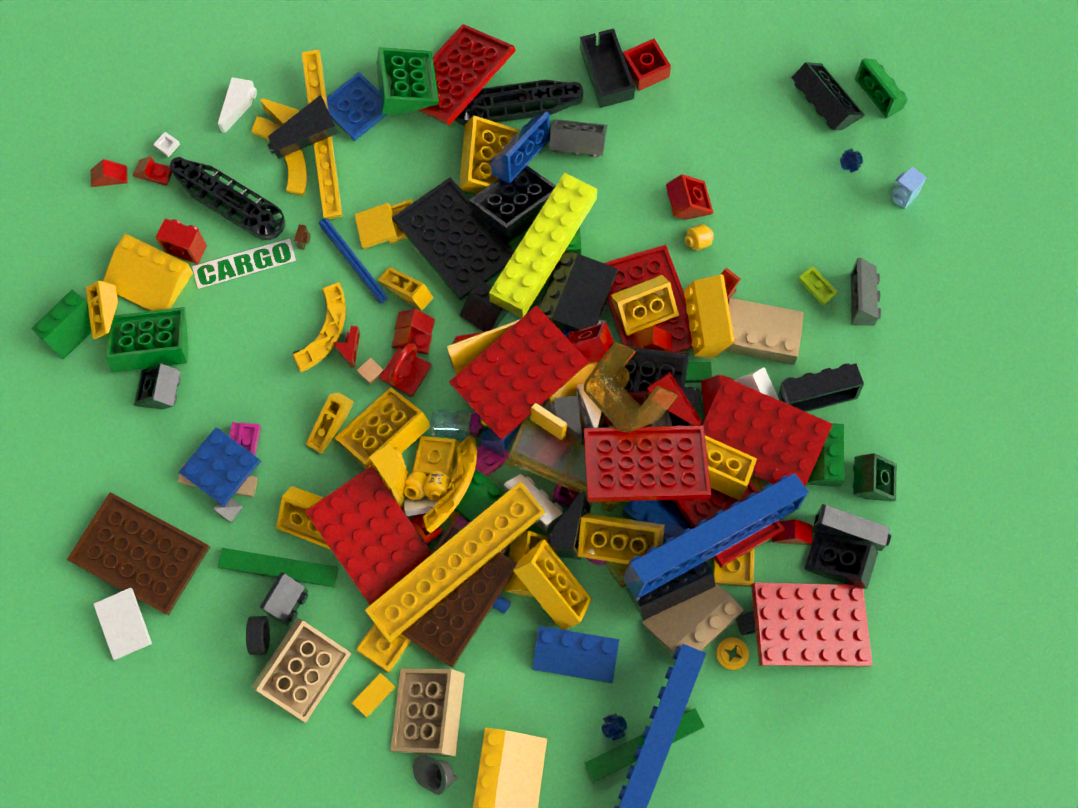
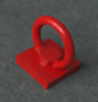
M410 343L403 349L400 347L397 349L379 378L382 382L413 398L432 365L417 357V347L415 344Z

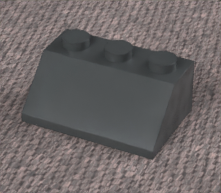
M554 119L551 127L549 150H553L555 153H564L566 151L571 152L573 155H582L584 153L589 154L591 157L603 156L608 125Z
M857 258L850 273L852 325L875 326L877 320L881 317V308H878L880 291L877 290L880 274L877 273L875 265L862 258Z
M578 396L554 398V405H551V413L567 423L566 436L573 441V448L576 451H581L582 432Z

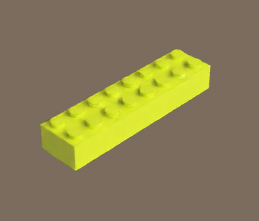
M564 172L490 290V302L521 318L526 315L597 200V188Z

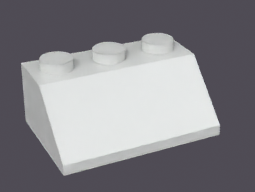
M520 474L504 484L505 493L521 481L546 511V514L537 520L535 524L548 534L563 516L562 507L556 502L553 504L548 499V494L542 489L538 490L534 486V481L528 476L524 477Z

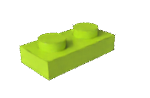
M814 266L810 267L798 278L823 306L838 294V291Z

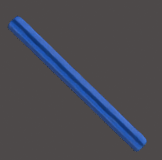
M327 218L320 220L319 225L377 301L381 304L388 299L385 292Z

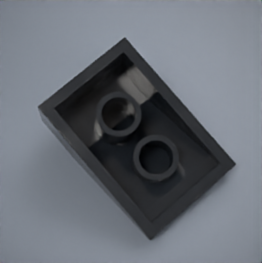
M581 491L554 526L553 533L549 535L548 543L558 557L581 560V557H578L581 517L587 513L590 514L592 503L587 501V494Z
M815 533L804 569L846 585H856L867 589L878 552L873 543Z

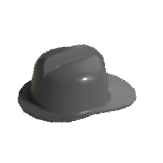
M420 755L414 761L413 773L416 781L436 795L443 794L445 789L457 779V776L453 774L450 764L446 761L435 760L427 755Z

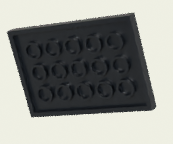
M451 177L392 217L398 228L459 300L469 295L480 279L487 282L501 272L515 252L506 241L493 232L471 206L469 198Z

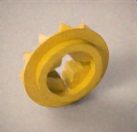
M731 637L719 644L716 656L719 664L725 669L735 671L746 665L749 659V650L742 640ZM737 647L736 655L740 658L734 657L729 661V654L726 651H732Z

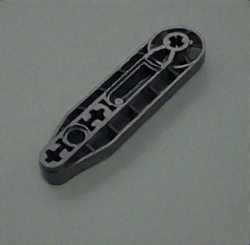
M538 80L482 88L457 116L455 121L465 126L473 116H479L480 118L498 123L533 118L544 112H549V115H552L570 106L580 104L583 99V87L578 82Z
M181 157L171 160L170 169L173 175L193 199L256 238L271 240L283 232L286 220L282 210L275 204L213 166L186 160ZM204 170L212 171L214 174L211 176ZM220 176L229 181V183L224 184L219 180ZM235 185L244 191L239 193L233 187ZM189 189H195L199 192L198 195L196 196L195 194L190 192ZM250 194L258 200L254 202L247 197ZM208 197L213 200L212 205L203 200V198ZM221 205L228 211L227 213H224L217 208ZM280 213L282 218L275 221L273 215ZM235 214L242 218L241 223L232 218V216Z

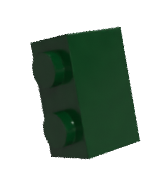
M875 453L855 456L853 465V494L864 499L896 501L897 463Z

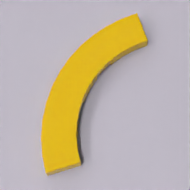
M257 116L251 132L253 135L260 136L269 141L268 136L278 129L280 125ZM300 149L284 156L288 166L286 191L287 193L304 196L307 188V168Z
M339 282L322 288L327 306V315L319 336L307 347L292 354L300 373L323 360L334 348L333 342H338L345 323L346 306L344 293Z
M469 435L456 446L458 471L457 474H454L448 486L449 492L423 516L426 530L430 533L436 530L450 516L469 487L477 461V445L472 435Z

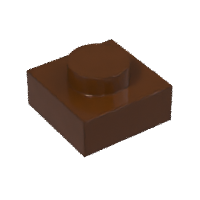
M299 224L294 242L298 249L304 250L306 244L310 241V233L306 225Z

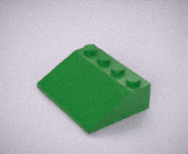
M379 47L376 64L382 114L401 115L439 103L432 51Z
M185 307L114 315L108 333L105 357L111 372L145 369L158 364L166 366L186 364L188 362V340Z

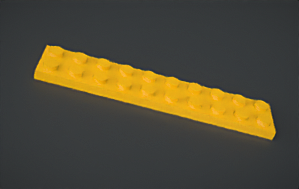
M520 481L366 608L365 611L389 642L393 641L545 515L546 511Z

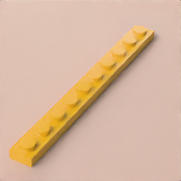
M317 49L301 52L308 104L318 96H322L328 109L320 51ZM331 136L314 143L323 217L327 219L343 217Z

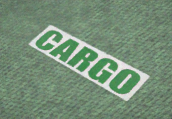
M289 238L195 265L192 268L197 288L200 289L296 261Z

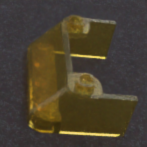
M614 342L586 379L584 392L619 431L629 433L657 422L678 395L657 386L643 405L640 406L624 389L630 378L629 371L625 368V365L636 351L618 342Z

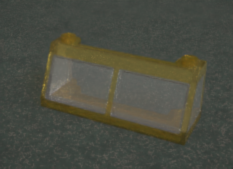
M530 418L525 419L520 424L503 464L510 468H513V465H520V470L526 469L577 493L582 491L587 494L584 445L567 437L560 440L531 421ZM599 501L594 503L598 504L601 502V508L611 512L618 506L620 501Z

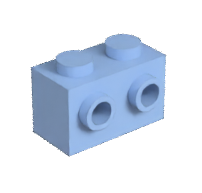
M912 166L906 173L902 172L897 177V183L892 187L893 193L890 198L893 199L896 205L905 209L919 195L927 177Z

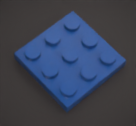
M360 72L327 97L328 111L332 120L354 142L388 115L382 114L380 91Z
M215 427L179 473L225 507L260 464L261 460Z

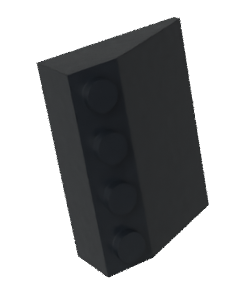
M526 166L511 183L498 179L469 199V203L493 232L509 243L531 227L556 185L529 166Z
M564 251L555 266L539 309L560 330L575 332L597 325L618 269L581 254Z
M613 343L611 345L605 389L606 401L604 402H608V394L649 392V385L669 372L684 393L690 354ZM647 394L648 408L651 409L654 405H657V402L653 403Z

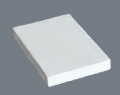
M128 588L93 604L113 660L152 645L132 588Z

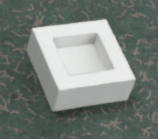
M164 132L153 145L157 150L169 157L178 148L180 143Z

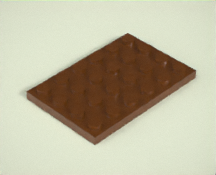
M110 492L67 560L122 591L132 588L137 599L169 616L209 551L210 546Z
M451 522L431 555L463 528ZM499 552L401 634L454 668L511 579L517 563Z

